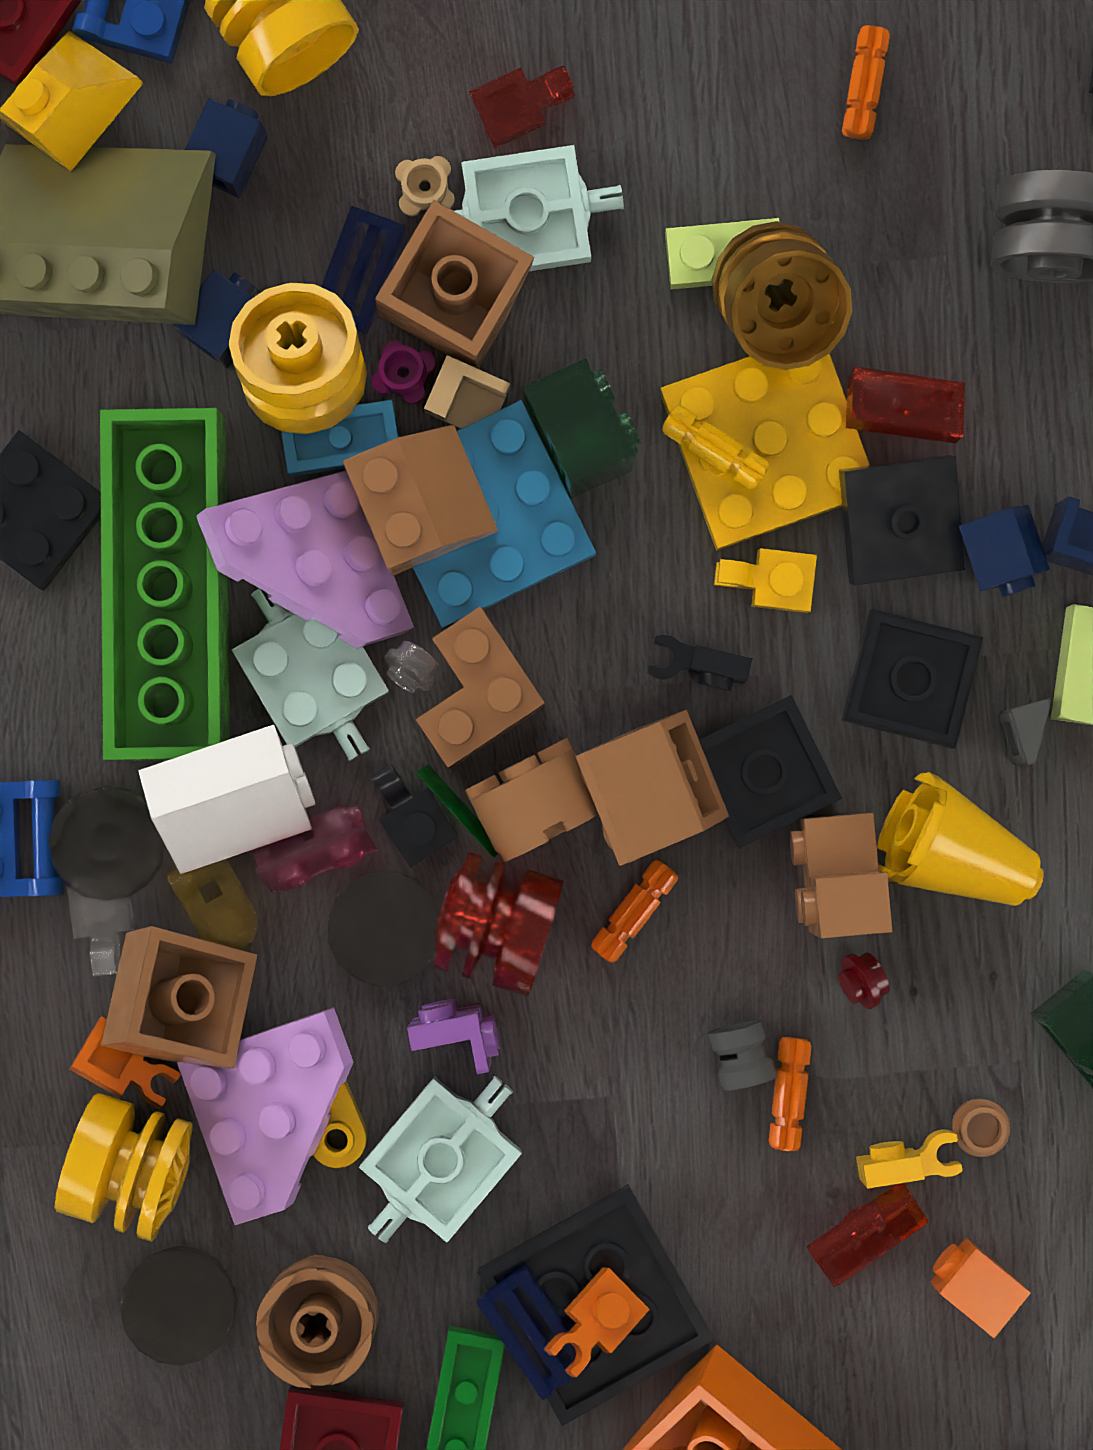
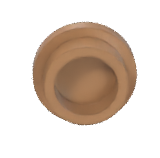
M976 1098L963 1103L956 1110L952 1119L951 1130L957 1134L958 1141L956 1143L963 1151L976 1157H988L999 1152L1007 1143L1010 1135V1122L1006 1112L998 1104L988 1099Z

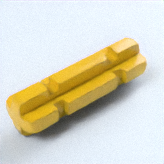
M677 405L673 408L663 424L662 431L665 435L679 444L685 441L689 444L688 450L725 474L728 470L735 474L733 479L748 489H754L758 486L769 467L765 459L753 451H750L749 454L742 451V444L708 422L704 421L703 424L697 422V415L685 407Z

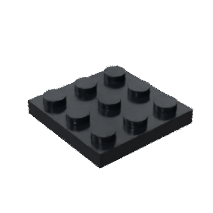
M629 1184L478 1268V1275L562 1426L714 1341L710 1329ZM602 1268H610L650 1310L612 1353H605L596 1344L591 1350V1358L588 1365L577 1378L571 1377L564 1370L575 1359L576 1351L574 1346L570 1343L565 1344L556 1356L549 1355L544 1348L557 1334L570 1331L576 1324L564 1310Z

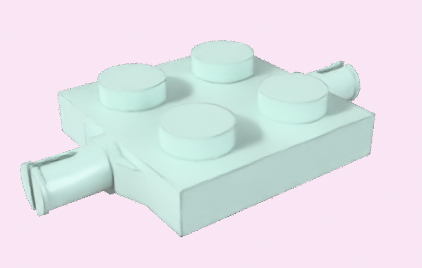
M570 145L462 162L466 189L462 203L463 209L455 210L454 212L532 255L534 261L529 271L591 262L587 232L590 213L617 209L623 210L624 203L621 185L587 191V187L578 173L575 147Z
M260 588L254 591L251 596L257 602L268 623L258 635L232 649V652L286 744L294 743V746L297 747L314 736L333 732L348 757V761L358 757V754L347 738L349 736L361 755L369 751L370 748L365 743L353 720H355L364 707L388 694L389 690L363 647L355 648L337 638L339 632L314 618L307 621L271 601L273 607H271Z
M434 1076L360 1164L359 1168L381 1186L388 1201H390L373 1223L368 1226L372 1234L376 1235L388 1219H392L379 1234V1240L387 1243L388 1239L408 1217L426 1224L444 1241L448 1242L522 1154V1150L499 1131L493 1118H491L508 1096L513 1093L512 1089L505 1084L493 1100H489L502 1085L503 1081L498 1077L494 1076L493 1080L473 1102L456 1095Z

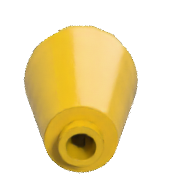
M930 772L920 773L914 779L922 782V784L915 792L911 793L903 789L896 798L886 817L877 844V849L886 852L885 867L878 864L879 871L887 872L888 882L1013 906L1021 904L1025 899L1033 898L1039 891L1044 878V871L1040 868L1041 861L1039 855L941 777Z

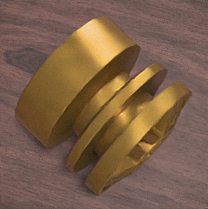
M778 221L753 225L732 238L717 259L712 276L714 302L745 353L762 365L784 370L810 366L831 353L845 335L852 314L851 288L840 268L827 255L820 243L799 226ZM782 280H783L784 283H783V285L780 287V289L777 288V287H770V288L768 289V291L766 292V288L768 287L769 284L774 285V286H779V284H780V283L782 282Z

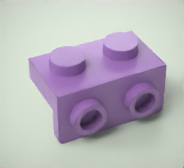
M455 999L437 1001L421 1006L422 1010L418 1011L419 1016L414 1017L407 1027L411 1051L470 1040L477 1074L489 1072L492 1057L498 1056L500 1049L494 1015L484 1017L481 1004L457 1008Z

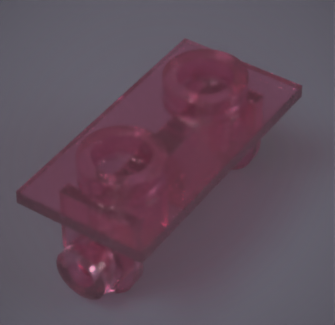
M342 804L339 807L310 818L315 838L305 841L303 833L252 850L258 865L256 872L272 893L278 890L291 891L301 888L311 880L312 876L331 868L345 869L354 866L364 858L365 854L377 850L376 844L364 827L366 822L358 804L350 808L346 804Z

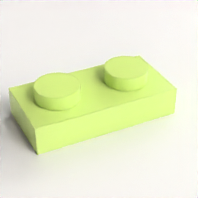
M779 218L666 228L665 240L670 290L712 286V276L717 259L732 238L753 225L779 222Z

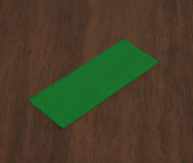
M428 764L417 771V775L493 858L496 857L498 852L495 851L480 820Z

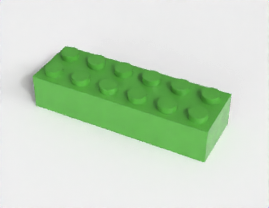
M217 408L100 410L103 760H170L230 739L228 576L217 571L196 517L206 508L227 503L226 418Z

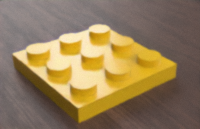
M830 353L810 366L788 370L764 366L749 356L660 388V395L668 416L677 405L683 406L697 415V422L701 424L704 421L708 422L742 444V451L747 454L753 451L769 464L768 470L758 486L754 489H748L733 479L735 476L733 472L728 470L725 474L688 450L689 444L685 441H682L680 444L678 443L716 551L842 507L839 470L870 466Z

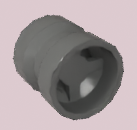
M762 1019L728 1025L707 1033L711 1050L718 1054L721 1067L717 1073L722 1091L752 1087L777 1077L773 1059L765 1054L763 1044L767 1039V1034Z

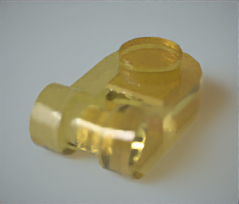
M227 859L180 874L178 868L166 874L175 895L182 902L202 940L239 950L244 949L253 941L257 933L258 919L251 902ZM215 880L223 895L205 903L198 888Z

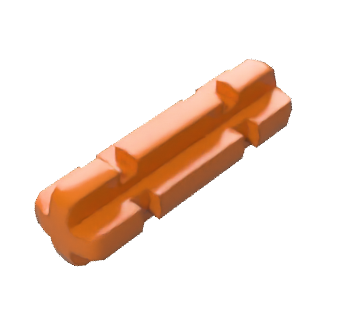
M865 25L862 26L858 34L855 53L858 55L855 56L846 103L850 108L846 109L842 126V133L848 138L867 140L870 139L874 132L877 113L873 110H876L879 103L886 62L882 58L887 53L890 38L889 31L883 27Z
M655 860L649 865L641 876L644 880L640 886L638 884L633 886L608 919L611 922L607 929L602 927L593 939L592 949L605 960L613 963L619 959L628 947L625 943L629 937L634 939L661 903L658 899L662 893L667 895L678 881L676 872L662 861Z
M782 1037L779 1041L777 1060L782 1062L781 1068H776L777 1077L775 1078L772 1114L776 1119L775 1122L770 1123L769 1144L771 1148L781 1151H798L801 1147L803 1128L798 1124L799 1120L804 1119L809 1075L804 1069L805 1065H810L812 1047L811 1043L804 1038Z

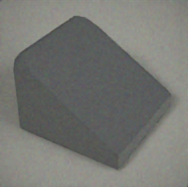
M1050 698L1004 710L998 715L1012 762L1016 766L1036 763L1051 704Z

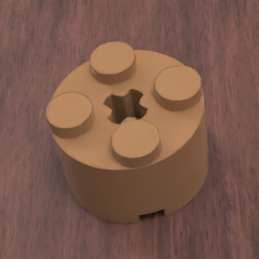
M568 737L538 752L541 764H539L536 756L533 755L498 772L503 781L502 784L499 783L496 775H493L465 790L502 862L518 857L548 842L549 839L562 832H568L598 815L591 794L582 782L581 769L575 757L577 754Z
M317 1254L293 1263L278 1275L259 1306L256 1320L258 1347L262 1359L277 1377L296 1387L311 1388L312 1386L334 1385L343 1382L359 1369L370 1350L377 1329L379 1315L377 1297L366 1277L357 1268L343 1260ZM320 1312L328 1320L326 1325L322 1324L314 1330L309 1327L308 1322L311 1316H315Z

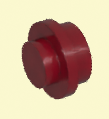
M868 952L860 956L852 953L842 959L843 971L838 974V979L846 997L854 1004L860 1002L867 1009L878 1006L881 1002V997L889 993L890 987L887 976L877 959Z

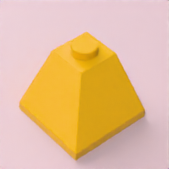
M68 31L35 65L0 108V120L71 172L143 85V82L114 60L71 31Z

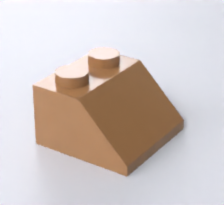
M433 200L375 298L378 316L448 356L478 369L504 326L533 264L534 257Z
M454 425L398 437L343 460L387 569L392 576L499 532Z
M154 926L127 932L101 1046L154 1059L228 1069L234 1068L257 954Z

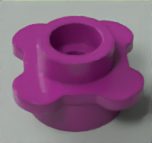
M400 341L387 343L382 349L383 355L379 360L378 372L372 376L371 382L374 390L380 395L393 393L402 396L407 404L414 405L421 402L426 395L423 387L426 378L436 368V360L433 354L427 350L417 352L414 348L403 345ZM407 368L409 370L408 376L400 377V369Z

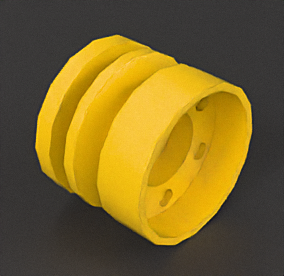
M205 0L204 5L205 11L215 26L220 27L219 32L228 46L239 47L236 58L261 96L280 95L310 82L328 70L347 52L355 42L359 31L356 22L341 0Z
M97 1093L93 1095L74 1133L61 1171L54 1207L56 1212L94 1223L102 1214L108 1201L116 1202L114 1228L122 1233L129 1228L137 1210L140 1209L136 1232L137 1237L152 1242L167 1216L173 1211L180 1196L190 1163L189 1152L193 1130L192 1122L180 1118L176 1119L165 1141H161L165 1125L164 1113L155 1111L146 1122L141 1133L133 1132L135 1121L134 1104Z

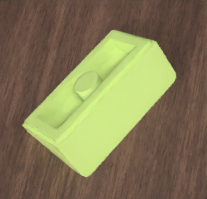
M1077 604L1066 607L1051 713L1052 720L1093 725V607Z

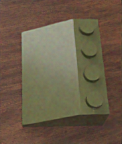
M5 144L0 155V314L195 325L216 154L206 150L91 147L70 172L35 145Z

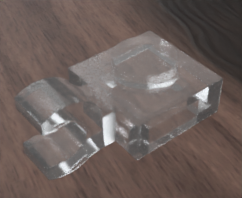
M121 873L66 882L74 939L91 937L90 957L93 976L117 973L121 958L118 933L135 930L128 875Z

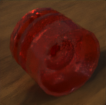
M469 851L465 863L454 878L451 879L435 930L436 958L433 968L448 972L456 947L468 951L462 977L470 979L484 955L494 958L492 986L529 997L564 880L527 869L515 892L504 889L506 862L497 859L490 882L487 884L477 881L483 855Z

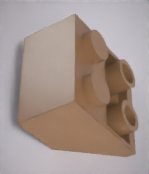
M687 709L631 730L575 756L581 769L582 782L591 794L603 824L604 839L613 850L619 866L703 832L729 817Z

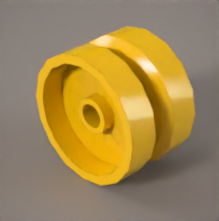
M290 282L265 289L248 301L233 321L229 339L233 363L241 381L248 406L263 423L286 433L310 434L332 428L353 412L364 395L367 370L351 310L335 293L315 284Z

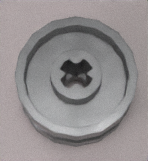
M1037 170L1018 173L1001 179L996 188L994 214L1006 227L998 230L992 238L990 266L995 272L1012 278L1037 282L1080 283L1093 281V173L1071 170Z

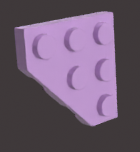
M347 471L206 508L196 516L217 571L237 582L244 579L270 594L269 600L307 621L314 618L339 632L337 638L355 648L364 647L404 634L414 628L395 577L387 569Z
M334 1007L240 1039L234 1068L228 1069L177 1062L234 1225L283 1211L291 1206L296 1199L302 1185L299 1182L310 1156L315 1154L332 1114L329 1112L340 1085L345 1083L353 1065V1059Z

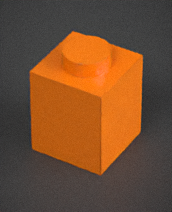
M965 1238L959 1246L955 1244L948 1246L933 1266V1272L936 1275L930 1282L939 1294L993 1338L997 1336L1031 1294L1018 1279L968 1238Z

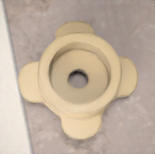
M435 156L432 159L404 160L398 164L395 175L402 185L403 196L399 200V207L404 214L416 216L421 210H427L433 200L449 209L453 207L455 197L448 189L447 180L451 173V166L445 158ZM422 182H428L430 184V189L428 191H422L420 189V184Z

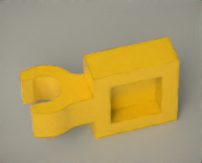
M760 548L757 551L756 565L720 559V562L716 563L714 585L753 590L751 607L809 613L811 612L817 555Z
M945 1129L934 1131L927 1136L923 1145L917 1150L913 1148L905 1149L904 1142L902 1141L871 1145L869 1147V1155L856 1157L859 1178L868 1189L924 1180L925 1176L940 1175L943 1177L958 1175L963 1171L960 1162L950 1161L942 1163L937 1159L938 1148L945 1143L957 1142V1134Z

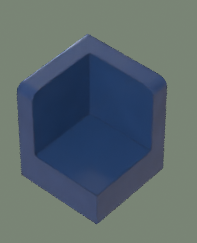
M1067 497L1054 506L1042 545L1048 562L1093 575V512L1079 508V499Z

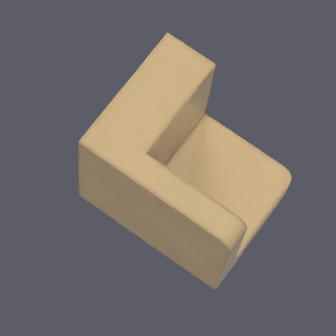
M447 355L426 402L424 411L430 416L462 429L501 410L510 390V383Z

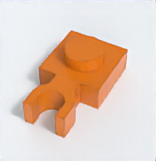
M101 1016L69 1070L118 1098L122 1096L128 1084L137 1088L139 1095L144 1101L160 1109L166 1099L152 1091V1078L162 1076L174 1084L181 1073L165 1064L151 1065L143 1060L145 1056L101 1046L107 1020Z
M602 1268L564 1310L576 1324L570 1331L557 1334L545 1346L544 1350L549 1355L556 1356L562 1346L567 1343L572 1344L575 1348L576 1356L574 1361L564 1371L569 1376L577 1378L588 1365L591 1358V1350L596 1344L605 1353H612L650 1309L610 1268Z

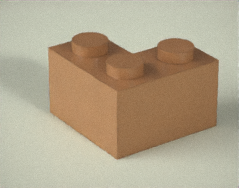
M478 607L432 638L464 687L418 717L416 721L446 766L452 769L545 707V702L481 607Z
M874 813L799 819V831H790L793 866L802 865L804 888L795 889L798 923H804L805 926H808V932L819 938L893 932L887 872L879 871Z

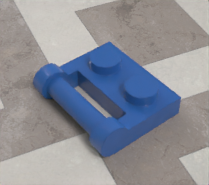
M86 0L83 13H76L72 32L91 42L172 64L191 0H126L119 25L104 21L110 0Z
M60 780L0 782V897L63 894V877H57L55 798L60 797ZM32 798L34 878H21L18 799Z

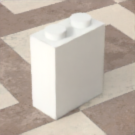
M274 725L138 770L151 819L180 874L312 829L306 808L316 805L309 781L306 773L303 772L294 743L282 746Z

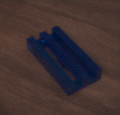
M351 206L321 287L335 293L360 223L368 225V231L342 299L343 303L352 312L381 230L388 232V237L359 316L352 313L356 330L368 334L377 309L375 298L390 274L406 229L404 224Z
M523 1266L477 1298L476 1303L538 1395L544 1400L552 1394L554 1389L560 1385L563 1387L572 1381V1377L564 1370L574 1361L576 1351L570 1343L563 1346L572 1359L563 1366L557 1355H549L544 1350L548 1342L512 1291L521 1284L555 1336L559 1333H566L569 1330L528 1269ZM502 1298L553 1373L547 1378L544 1377L494 1302ZM590 1361L581 1374L591 1367Z

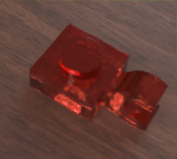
M565 66L555 68L530 82H527L520 67L469 91L494 149L544 126L545 120L540 111L541 108L556 106L575 97L574 86Z

